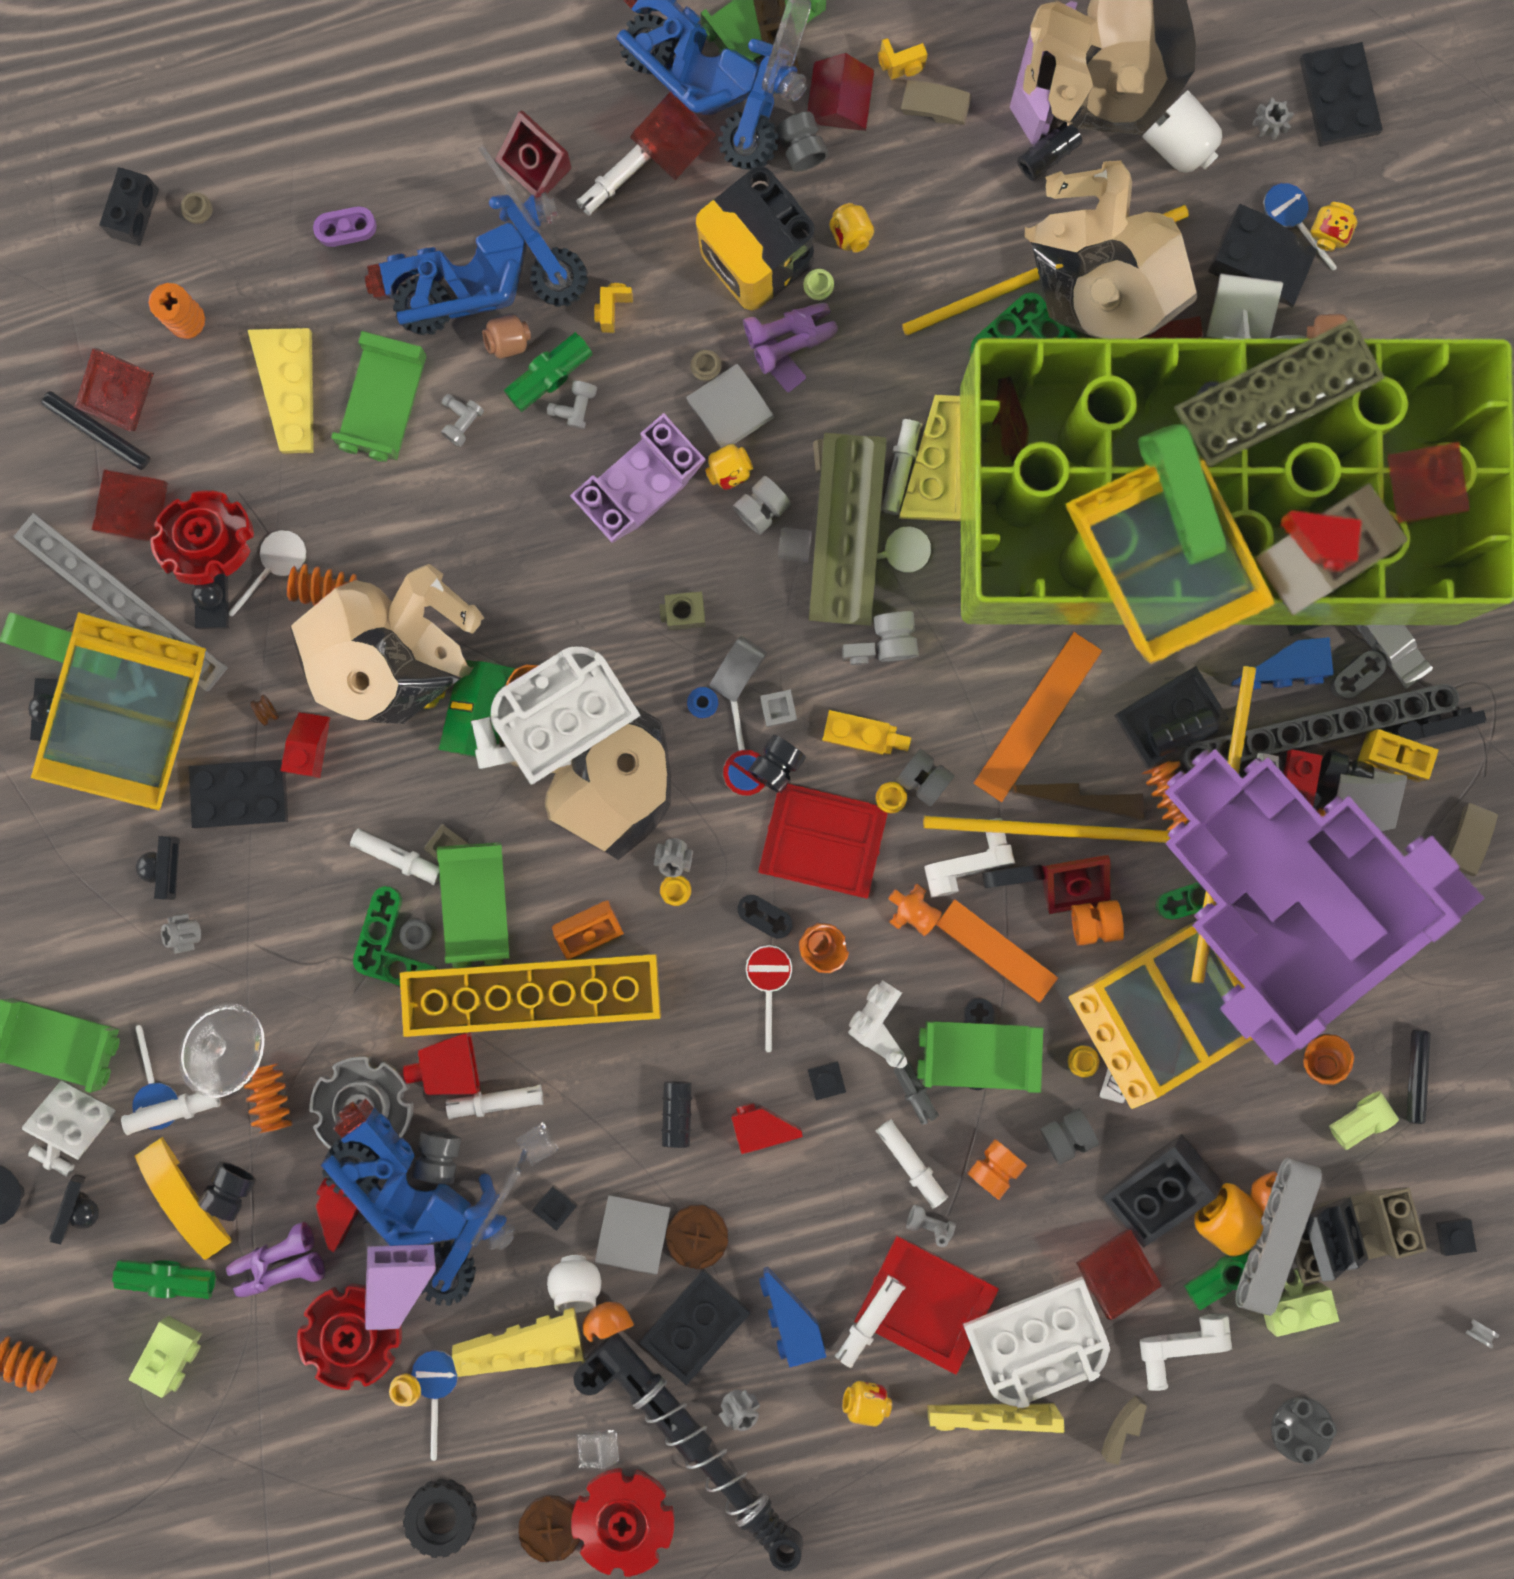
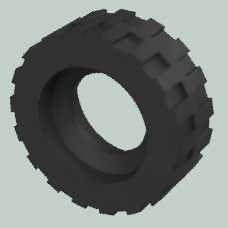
M438 1479L434 1482H427L424 1487H420L415 1492L405 1509V1518L403 1520V1527L406 1530L405 1536L410 1540V1545L414 1549H418L419 1553L424 1556L426 1554L430 1555L431 1558L440 1556L445 1558L449 1557L452 1553L459 1552L461 1547L466 1545L477 1522L476 1503L474 1504L472 1494L465 1490L466 1487L455 1483L456 1481ZM434 1503H446L453 1508L456 1514L455 1526L447 1533H434L425 1523L426 1510Z

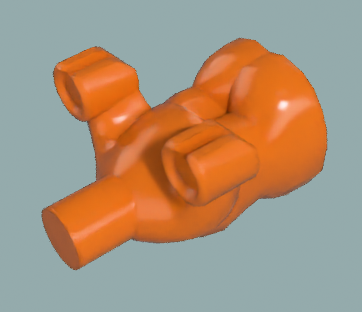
M915 884V888L907 896L895 889L888 899L898 906V910L893 915V918L889 920V923L895 928L900 929L902 925L908 922L921 935L926 936L936 925L942 912L923 901L927 890L919 884Z

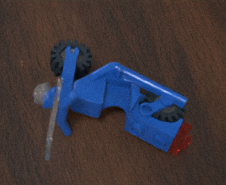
M623 0L634 12L644 15L635 16V21L629 20L626 23L629 27L628 30H621L616 37L620 42L619 46L624 47V51L620 52L622 57L627 58L625 63L633 67V70L637 72L653 74L694 113L711 116L747 99L743 112L733 113L734 117H728L725 120L727 125L721 126L720 131L723 132V136H718V142H722V147H719L721 153H725L724 159L727 162H731L732 166L736 168L751 170L756 166H766L768 164L766 161L772 160L775 156L772 154L773 150L778 149L775 139H779L778 133H774L773 130L776 128L774 123L769 122L774 106L773 94H782L781 98L785 102L791 99L797 101L807 88L804 85L807 78L803 74H797V68L793 64L809 17L811 2L809 0H788L774 45L758 39H751L749 41L748 47L752 52L765 56L759 65L739 52L730 49H724L721 55L716 57L703 55L702 50L707 33L698 23L701 18L688 6L683 8L676 0ZM660 11L668 19H662L661 17L651 15V13Z
M484 145L478 149L509 194L491 197L489 205L493 209H501L499 213L500 219L504 222L511 219L514 225L505 223L476 238V253L470 263L465 266L453 265L446 255L441 251H436L435 247L420 249L417 251L418 255L407 258L405 254L391 255L387 257V262L367 266L369 275H365L364 278L368 293L373 294L374 298L379 301L395 300V305H393V311L396 312L395 317L400 325L413 333L426 336L425 334L433 335L436 334L437 330L441 331L444 329V324L446 322L449 323L450 319L510 306L516 296L527 244L536 256V262L534 266H531L532 276H530L534 291L545 303L555 307L571 306V303L578 302L580 296L586 292L588 272L579 256L564 247L563 249L552 247V250H550L539 234L541 232L539 228L541 223L548 222V225L553 224V217L558 216L554 197L548 198L547 193L544 192L541 193L540 197L531 195L523 204ZM443 278H445L459 299L451 300L447 290L439 284Z
M366 1098L357 1105L354 1102L349 1103L338 1113L340 1119L333 1128L339 1134L341 1140L338 1139L334 1142L321 1164L324 1169L322 1171L323 1177L328 1176L326 1184L329 1187L334 1183L336 1186L333 1191L337 1194L341 1189L344 1192L343 1196L351 1200L389 1246L425 1245L432 1242L455 1239L451 1247V1242L445 1241L443 1247H441L440 1242L434 1244L435 1272L420 1295L427 1292L425 1299L430 1302L432 1297L436 1298L435 1305H441L442 1300H445L446 1306L452 1305L453 1300L456 1303L460 1302L463 1296L466 1297L475 1278L476 1267H473L475 1260L473 1257L468 1259L471 1247L474 1246L476 1248L481 1240H487V1247L490 1250L495 1248L502 1250L514 1239L512 1235L515 1230L512 1224L508 1225L506 1223L507 1218L497 1214L516 1182L525 1163L528 1151L521 1150L496 1193L490 1175L486 1173L481 1174L479 1184L482 1196L476 1205L471 1206L470 1202L446 1184H438L435 1190L430 1191L413 1189L406 1179L407 1171L415 1156L408 1142L398 1136L393 1130L390 1121L380 1114ZM379 1179H387L383 1188L378 1184Z

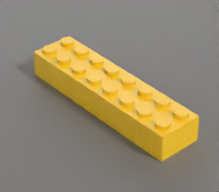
M657 954L400 972L403 1037L661 1018Z

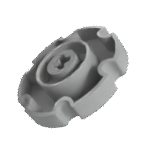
M371 1056L351 1057L332 1066L334 1071L332 1078L326 1075L319 1078L312 1091L310 1112L316 1113L319 1116V1123L313 1128L318 1138L327 1148L330 1149L336 1140H341L348 1129L346 1123L360 1112V1108L356 1104L364 1101V1107L368 1108V1111L363 1113L364 1115L375 1107L380 1114L390 1121L393 1130L400 1138L404 1137L412 1121L414 1103L405 1100L404 1092L410 1086L405 1083L404 1075L391 1063L384 1061L379 1067H376L372 1064Z

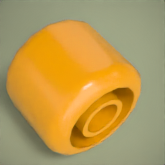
M1224 1183L1217 1198L1195 1213L1194 1225L1204 1238L1223 1253L1230 1256H1238L1252 1249L1257 1244V1240L1260 1239L1263 1232V1225L1261 1224L1263 1212L1252 1197L1237 1185Z

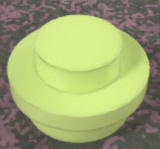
M814 269L804 278V291L813 300H824L833 292L834 279L828 271Z

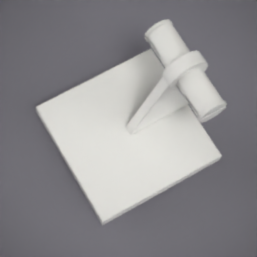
M1220 274L1206 335L1223 339H1270L1283 282Z
M882 980L880 985L876 984L870 990L867 996L868 1003L862 1012L858 1011L851 1019L849 1024L851 1029L848 1033L862 1045L869 1047L884 1057L890 1066L903 1068L907 1064L905 1054L883 1024V1021L902 993Z
M60 1081L22 1126V1130L48 1143L47 1150L35 1144L30 1149L28 1156L43 1163V1168L47 1170L54 1169L68 1177L75 1165L60 1158V1151L78 1160L114 1116L116 1110Z

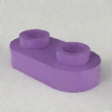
M352 207L321 214L314 222L313 231L321 244L334 247L371 238L376 231L377 224L374 216L367 208ZM360 222H365L366 226L364 229H356ZM330 228H335V234L328 236L327 231Z

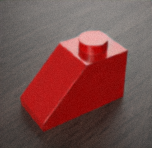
M1291 511L1282 518L1281 525L1312 563L1323 564L1324 570L1345 571V567H1349L1358 561L1361 519Z
M298 713L285 742L281 766L282 772L320 779L331 717Z
M754 1102L736 1107L737 1113L731 1115L741 1155L803 1137L801 1127L764 1106L755 1107Z
M325 1178L316 1192V1195L320 1198L315 1206L328 1250L335 1252L343 1244L360 1211L348 1197L343 1196L344 1192L341 1189L338 1194L333 1191L336 1186L334 1183L328 1187L326 1184L328 1178Z

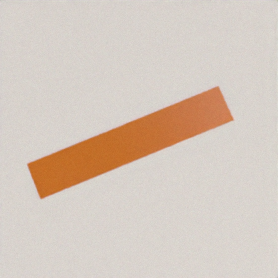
M1073 632L973 784L1000 802L1004 800L1101 654V649Z

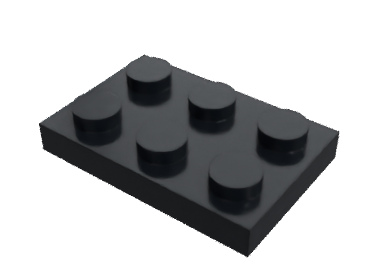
M1363 42L1302 54L1299 60L1319 147L1379 135L1383 128Z
M1194 666L1114 715L1146 768L1174 753L1171 752L1158 757L1150 744L1148 731L1160 727L1161 724L1172 722L1176 718L1186 716L1191 711L1195 712L1205 707H1208L1213 713L1217 726L1229 719L1197 666Z
M283 759L189 766L192 828L288 822L286 773L281 771Z
M702 1269L643 1335L639 1343L687 1386L750 1315V1310L705 1269Z

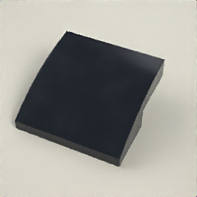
M1345 1197L1332 1202L1309 1215L1306 1227L1322 1282L1336 1280L1344 1271L1358 1269L1369 1259L1351 1197Z

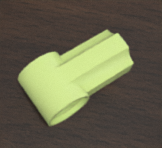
M1381 1091L1374 1092L1360 1100L1356 1105V1109L1329 1126L1331 1133L1343 1149L1348 1150L1371 1134L1381 1133L1398 1122L1399 1118Z

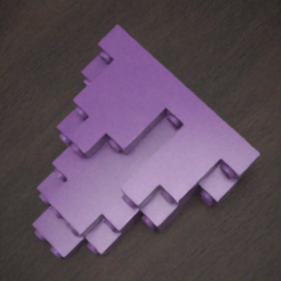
M1216 749L1211 753L1205 750L1192 761L1195 767L1188 773L1184 774L1180 771L1167 782L1170 788L1165 793L1188 818L1190 823L1185 825L1181 822L1167 834L1171 839L1165 844L1217 903L1216 906L1209 903L1194 916L1198 921L1192 926L1245 986L1242 989L1238 984L1222 997L1225 1004L1220 1007V1010L1245 1039L1251 1036L1275 1065L1297 1048L1299 1050L1323 1032L1328 1023L1428 943L1438 940L1458 924L1463 915L1485 899L1458 869L1460 866L1433 836L1427 840L1419 836L1405 848L1408 855L1404 858L1349 796L1344 800L1338 796L1324 808L1327 814L1322 818L1268 757L1264 761L1260 758L1254 760L1244 769L1247 775L1241 778Z

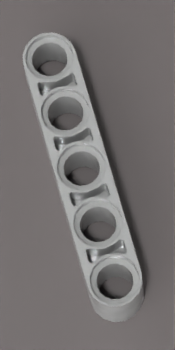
M1289 1158L1284 1159L1281 1163L1261 1219V1224L1263 1225L1262 1235L1257 1240V1244L1250 1250L1237 1288L1236 1304L1238 1307L1268 1316L1273 1315L1320 1187L1322 1174L1319 1167Z

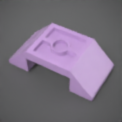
M1070 1L1065 5L1076 10L1077 2ZM1030 31L1010 109L1031 144L1035 145L1039 142L1041 135L1047 136L1054 115L1048 100L1050 90L1036 87L1028 95L1023 89L1025 69L1027 65L1031 64L1033 51ZM1046 50L1042 52L1041 61L1043 59V55L1054 58L1056 57Z
M664 413L640 433L642 440L599 478H596L594 475L591 476L570 495L611 543L640 527L683 489L705 462V458Z

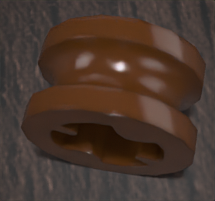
M263 694L260 696V701L253 700L250 702V705L261 724L266 726L269 724L268 721L270 719L277 720L279 716L272 702Z

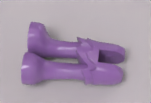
M818 303L801 309H792L791 312L783 313L784 318L762 324L756 317L743 319L747 339L751 348L754 349L756 361L764 374L774 370L776 362L783 357L805 347L812 348L835 336L838 332L835 321L816 327L814 321L827 316L831 312L827 303ZM790 331L795 334V336L773 345H763Z
M306 1222L298 1223L291 1228L287 1239L270 1248L265 1244L261 1248H256L251 1253L230 1263L226 1267L228 1276L240 1274L251 1268L255 1278L234 1287L233 1292L235 1296L248 1297L267 1291L275 1284L295 1278H303L311 1282L323 1279L325 1267L317 1252L306 1254L295 1261L271 1270L274 1262L307 1252L313 1248L314 1237L309 1225Z

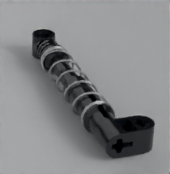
M619 1333L607 1337L579 1364L573 1377L576 1389L584 1395L591 1396L602 1391L609 1383L616 1379L630 1395V1403L635 1409L641 1408L645 1412L646 1422L654 1423L666 1436V1445L674 1446L686 1459V1468L695 1469L700 1467L708 1476L705 1485L706 1490L709 1492L720 1490L728 1499L726 1502V1513L729 1515L738 1514L736 1524L742 1530L754 1533L753 1537L759 1539L761 1546L764 1545L772 1565L781 1571L795 1569L800 1563L804 1544L800 1532L795 1528L784 1525L785 1522L779 1519V1515L773 1513L772 1502L766 1496V1493H761L760 1495L752 1494L742 1482L747 1472H743L737 1477L722 1459L727 1449L716 1453L710 1446L712 1439L705 1432L707 1426L701 1427L685 1409L687 1403L681 1405L666 1388V1379L660 1373H653ZM600 1361L603 1367L597 1377L595 1375L591 1378L588 1377L587 1373L591 1374L594 1372ZM693 1461L697 1463L695 1466H689L688 1462L691 1463ZM711 1479L718 1488L709 1489V1480ZM729 1502L738 1510L737 1512H729ZM789 1545L794 1551L784 1553L779 1549V1546Z

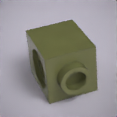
M702 591L664 595L665 604H660L661 623L667 622L669 631L706 627ZM680 604H686L691 608V613L687 618L679 619L674 616V609Z

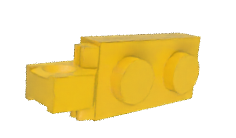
M829 710L822 741L883 755L884 753L891 755L892 748L908 751L911 737L896 734L897 727L891 726L889 723Z

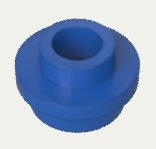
M699 687L689 694L687 706L690 713L695 717L701 719L708 718L716 712L718 698L711 689ZM700 697H706L709 700V704L705 708H700L697 706V700Z

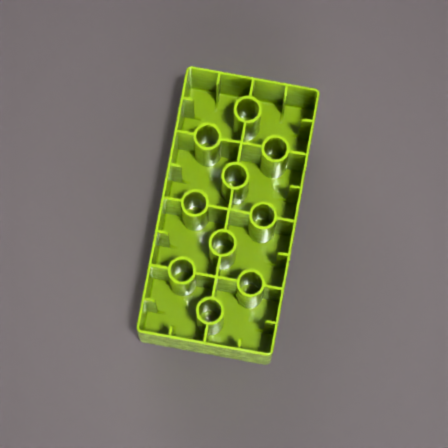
M985 338L979 340L974 347L960 386L962 620L967 624L1124 625L1067 509L1066 503L1146 466L1147 464L1139 448V438L1171 425H1184L1175 407L1195 397L1198 390L1205 383L1212 381L1221 384L1310 339ZM1364 339L1384 376L1383 380L1208 467L1274 600L1273 606L1233 625H1458L1514 601L1512 347L1507 340ZM1370 483L1408 541L1292 616L1255 561V558L1289 536L1288 532L1281 525L1282 518L1289 512L1296 511L1321 515ZM1164 491L1089 526L1114 576L1181 544ZM1226 545V552L1193 565L1189 563L1183 553L1119 584V587L1138 625H1161L1246 583Z

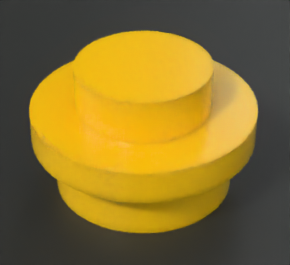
M887 782L881 785L876 792V803L886 813H897L906 805L907 793L896 782Z
M682 875L666 877L661 883L660 895L669 905H682L691 896V884Z
M1081 1045L1071 1050L1067 1063L1073 1074L1079 1077H1089L1098 1070L1100 1059L1093 1048Z
M403 1373L392 1380L389 1395L396 1405L411 1406L420 1398L421 1387L414 1376Z

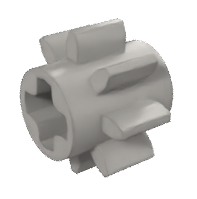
M1271 98L1267 107L1263 104L1258 106L1255 112L1259 116L1254 119L1252 125L1258 126L1260 131L1259 137L1264 135L1271 136L1274 141L1279 135V131L1283 134L1288 132L1291 126L1287 122L1292 119L1294 113L1288 111L1286 107L1287 101L1283 103L1275 102L1274 98Z
M677 838L668 839L664 845L657 844L654 866H659L660 872L667 877H678L682 874L683 870L686 872L690 871L693 850L688 849L687 844L683 840Z
M188 913L168 917L169 924H164L161 928V938L164 946L167 948L173 947L174 954L194 950L193 943H198L201 939V929L197 920H189Z
M733 1390L723 1398L721 1404L723 1412L719 1416L726 1427L731 1426L734 1431L736 1429L745 1431L757 1422L759 1414L756 1409L761 1405L754 1394L749 1395L746 1390L743 1392L741 1390Z

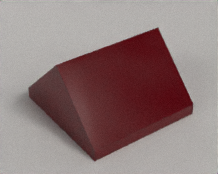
M847 53L815 61L807 112L813 114L817 125L866 131L874 69Z
M523 110L519 111L495 161L534 195L536 199L542 200L572 169L568 152Z
M1109 855L1042 866L1044 879L1042 882L1049 914L1071 911L1072 905L1091 903L1095 907L1099 902L1111 901Z

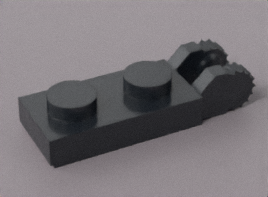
M1472 707L1452 711L1453 718L1442 720L1441 714L1423 718V725L1415 721L1397 725L1391 729V734L1414 741L1482 724L1487 720L1484 710L1473 712Z

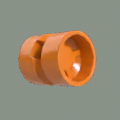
M1118 900L1099 902L1097 907H1093L1091 903L1072 905V927L1078 946L1096 944L1098 938H1101L1103 942L1123 940V917Z
M994 1139L984 1152L985 1160H977L967 1174L991 1195L1000 1200L1010 1188V1178L1017 1179L1027 1165L998 1140Z

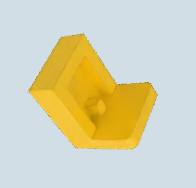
M886 38L881 42L878 60L882 70H887L891 80L903 75L910 77L921 72L926 66L928 54L923 43L894 54L890 41Z
M610 283L608 287H600V303H595L594 318L595 322H600L602 333H615V303H632L633 292L631 287H626L622 283Z

